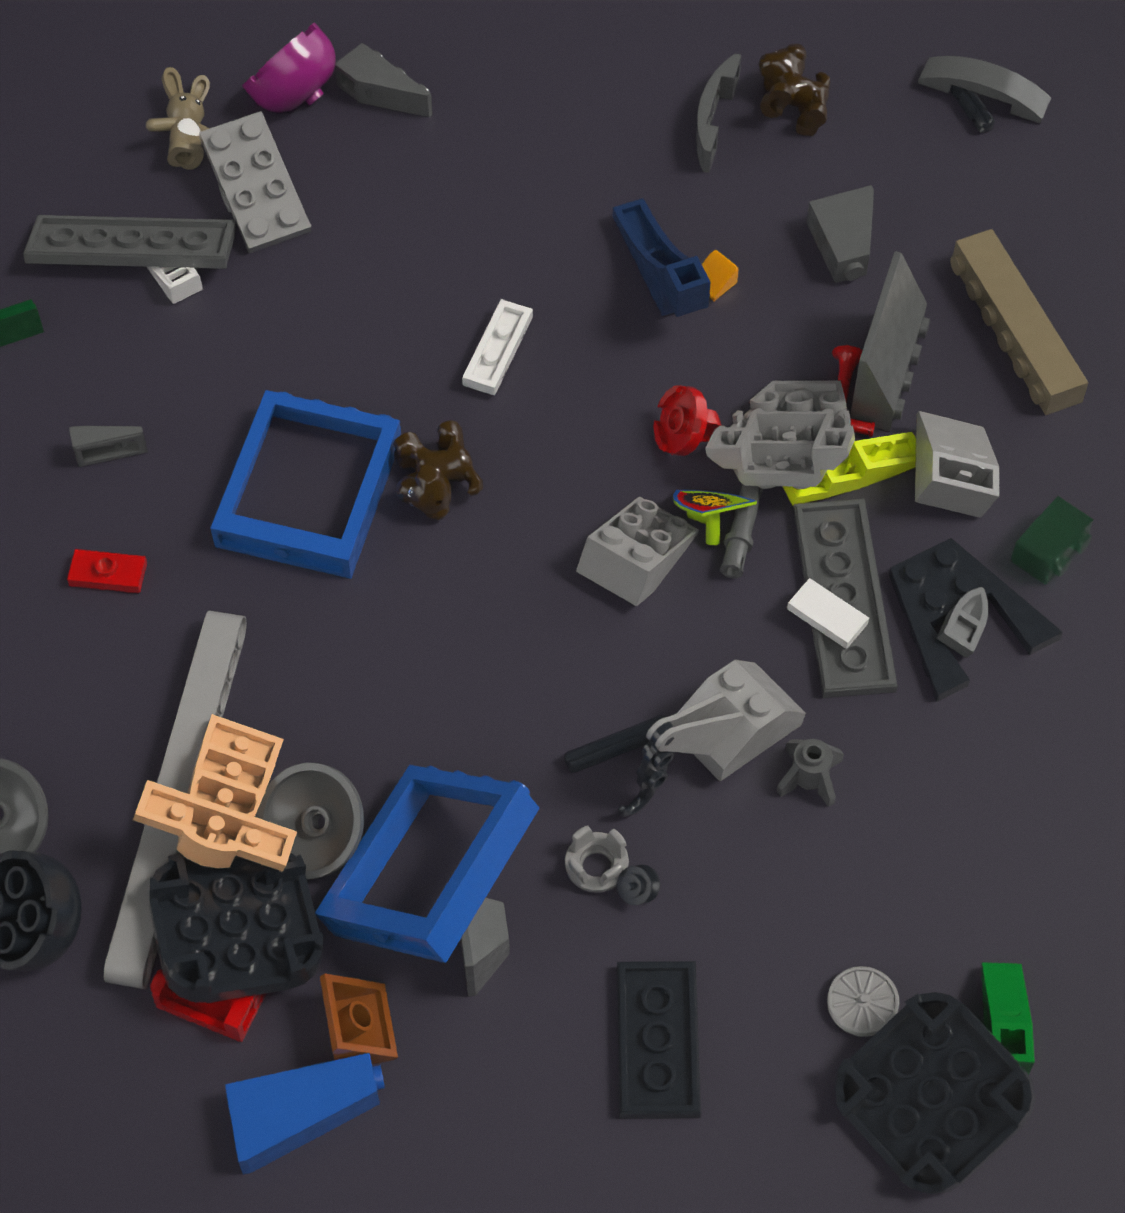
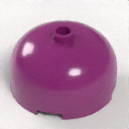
M314 22L305 32L302 31L266 62L255 76H251L242 87L260 107L270 112H289L298 108L305 101L310 106L324 94L320 88L333 74L336 63L334 47L328 37Z

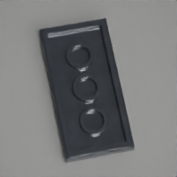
M696 961L617 962L619 1119L701 1118Z

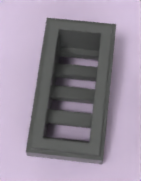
M142 426L69 427L72 447L79 467L148 452Z

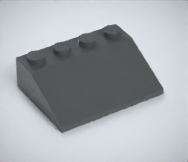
M894 251L860 357L850 414L852 419L871 423L875 422L874 428L889 432L893 420L901 419L906 400L900 397L902 391L909 393L914 372L909 371L911 364H918L922 345L917 344L919 337L926 338L930 319L925 317L927 302L901 252Z

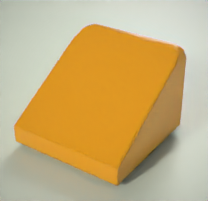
M714 250L702 263L711 282L709 297L711 300H717L738 283V267L719 251Z

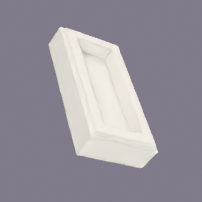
M810 578L787 605V610L846 649L869 622V617Z

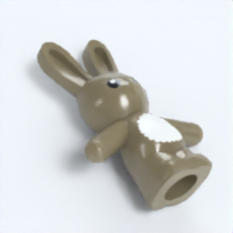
M168 67L162 75V83L169 98L167 105L168 118L149 119L146 122V128L151 132L171 131L167 156L168 163L175 167L191 170L198 167L204 157V149L201 146L199 132L209 129L200 123L204 117L202 103L209 91L210 82L206 76L199 75L194 79L189 93H184L179 73L176 69Z

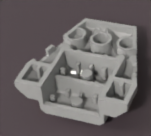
M841 381L770 382L750 400L751 409L743 415V411H736L732 415L733 424L730 427L720 425L714 430L706 446V454L723 469H733L739 481L745 486H758L763 489L775 486H792L796 489L816 487L822 481L827 470H834L848 457L855 441L854 428L851 426L850 414L847 411Z

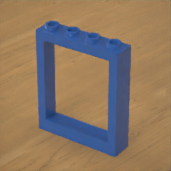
M265 390L210 528L214 546L352 579L395 460L393 443L401 435L400 420L393 419L385 414L375 415L359 411L353 407L327 404L318 399L308 400L295 397L287 392L277 393ZM273 417L378 440L342 539L235 515Z
M409 765L360 841L355 853L348 860L317 908L315 915L334 936L446 963L540 808L529 795V789L518 781L504 782L486 775L476 777L458 770L447 772L433 766L425 768ZM429 795L494 806L426 918L362 903Z

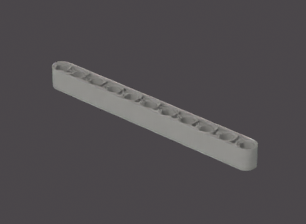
M210 610L206 613L157 781L158 784L184 793L188 792L194 766L210 717L213 714L223 718L246 635V616ZM148 825L144 826L105 961L104 981L106 983L145 989L148 985L158 951L149 908L150 877L153 878L155 872L168 862V856L179 853L177 850V835Z

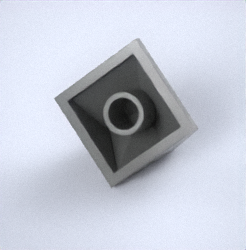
M485 898L460 939L468 997L476 996L510 954L504 902Z

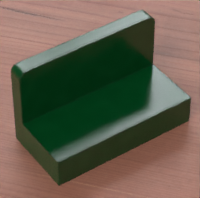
M32 299L0 309V347L44 333L38 309Z

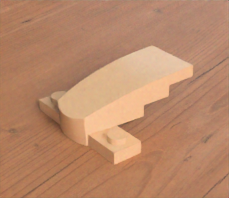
M212 714L197 756L188 792L184 793L147 780L133 821L177 835V850L187 859L199 865L212 868H230L234 858L238 856L283 872L287 865L297 831L256 818L255 814L265 794L284 739Z

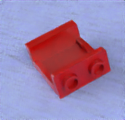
M161 969L155 974L150 987L152 997L158 1009L241 1043L267 994L211 1003H194L180 998L168 987Z

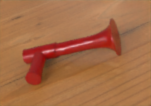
M841 345L832 350V355L839 361L838 381H841L847 403L852 375L855 367L859 364L863 350L855 346ZM850 418L854 433L869 435V437L873 436L875 422L871 423Z

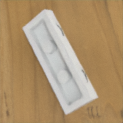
M500 300L462 377L463 386L495 396L533 318V309Z

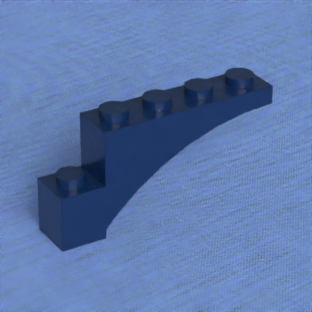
M644 198L613 207L612 216L661 315L675 313L676 317L708 308L711 282L698 256L690 258L677 249L657 223Z

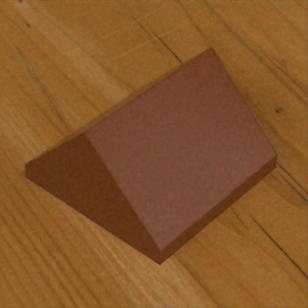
M326 973L321 975L320 981L334 1060L370 1053L373 1065L393 1061L398 1058L385 984Z

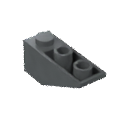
M361 43L335 63L337 86L359 103L424 117L432 116V96L427 87L416 83L407 76L403 69L393 66L384 59L380 52L370 49L364 43Z

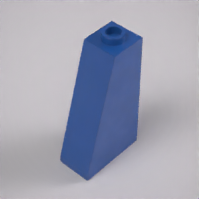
M370 1053L225 1084L237 1157L243 1175L258 1170L378 1106L380 1102L377 1090L385 1089L381 1065L372 1066Z

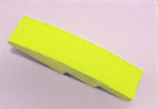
M913 432L854 441L848 457L834 470H827L822 481L816 487L796 489L792 486L782 487L793 506L794 504L826 499L886 480L916 467V438Z

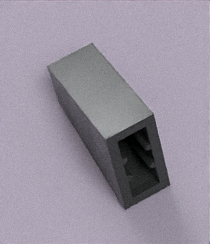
M872 185L809 201L806 223L835 283L845 280L852 281L867 275L874 198Z

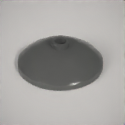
M0 758V807L4 811V817L0 820V854L10 850L36 852L44 839L48 825L46 797L40 784L28 770L13 761Z
M301 763L282 771L267 786L257 810V818L297 831L291 853L296 857L301 854L306 864V879L326 877L342 868L355 853L363 833V806L355 786L342 772L325 764ZM323 815L325 825L323 828H320L318 820Z

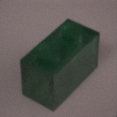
M1057 496L1017 540L1011 562L1046 585L1054 575L1061 577L1072 561L1070 557L1076 551L1082 553L1089 545L1093 537L1089 532L1094 519Z

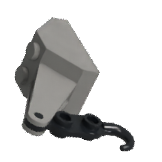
M740 660L730 662L709 676L677 714L658 720L648 730L646 737L650 741L641 751L644 757L636 771L640 792L626 807L620 805L618 807V814L622 817H629L639 812L650 802L656 789L668 778L666 770L674 757L673 752L694 754L719 781H722L800 727L806 713L756 663Z

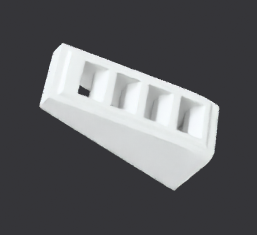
M147 267L173 304L203 290L200 275L194 268L178 267L179 269L166 275L165 273L177 267ZM181 275H184L183 277H181V278H179V279H177V280H175V281H173V282L171 281V280H173V279H175V278H177V277H179V276H181Z

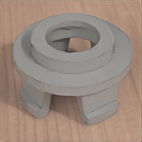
M588 825L578 829L571 837L573 842L565 856V868L570 880L576 886L588 892L600 893L615 888L619 874L629 866L625 839L616 829H612L608 834L592 832ZM599 853L609 859L611 868L599 877L588 875L583 869V862L589 855Z

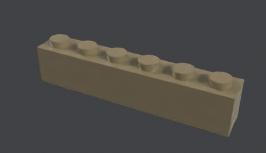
M993 229L957 240L953 256L950 260L951 267L957 276L960 275L965 283L969 298L972 301L975 300L981 309L985 324L991 326L997 335L999 347L1003 352L1008 353L1013 362L1016 375L1025 381L1032 401L1036 405L1039 404L1045 416L1082 403L1089 382Z

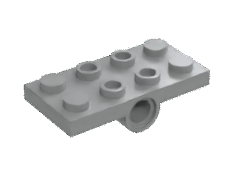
M262 111L199 132V138L218 180L223 202L228 212H231L248 253L311 232L309 220Z

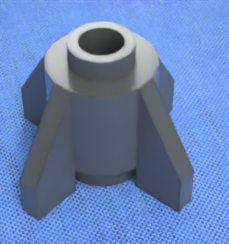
M792 739L788 741L785 750L792 758L793 763L791 769L777 785L776 792L782 797L796 789L797 784L807 790L818 788L817 793L829 807L834 804L836 795L829 774L833 766L843 761V752L839 748L828 745L818 739Z

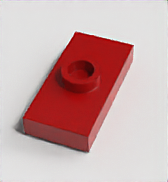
M75 549L67 581L69 586L140 593L147 567L146 556Z

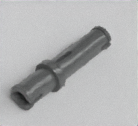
M741 483L739 496L756 500L757 504L735 509L731 530L725 536L724 545L726 550L720 567V572H723V575L728 578H740L743 575L746 555L752 550L753 539L751 535L763 488L758 486H745Z

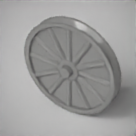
M858 966L846 969L833 980L827 996V1006L834 1022L844 1031L856 1036H873L898 1013L899 994L892 980L883 972L871 967Z

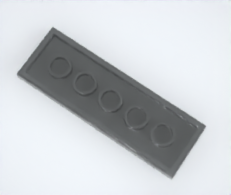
M38 215L23 255L25 263L226 269L236 233L235 220Z
M865 499L794 504L793 514L804 583L809 578L869 617L868 625L847 649L811 626L822 697L831 698L896 692L898 686Z

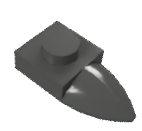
M984 588L973 589L959 599L957 604L948 611L936 638L965 658L974 653L987 623L988 600Z

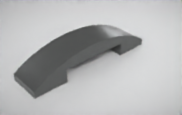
M735 53L718 67L706 84L700 99L697 115L696 150L703 172H710L717 150L719 127L711 125L719 98L733 99L740 77L741 54Z
M929 57L918 82L949 93L952 85L1012 104L1010 114L1040 124L1051 100V97L1044 90L1025 77L999 65L968 57Z

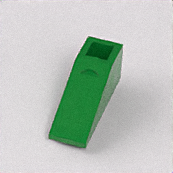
M982 962L984 1025L1025 1068L1029 1075L1035 1063L1033 1024L1022 964Z

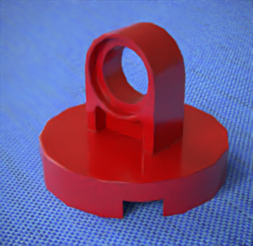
M675 385L667 390L659 401L658 408L663 409L660 421L654 420L653 429L655 441L659 449L669 452L671 455L686 456L693 452L700 442L709 441L714 430L721 425L716 411L707 409V403L701 391L691 386Z

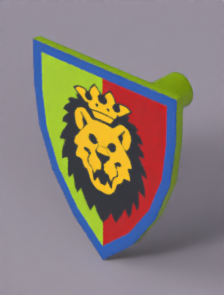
M676 490L673 494L674 504L680 509L687 511L689 519L706 524L707 545L720 544V512L757 504L756 500L716 491Z

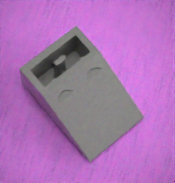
M918 411L916 425L915 502L981 518L999 498V464L984 427Z
M639 496L587 537L576 572L633 605L638 606L656 590L697 536L699 529L688 524L685 519L674 516L659 508L653 501Z

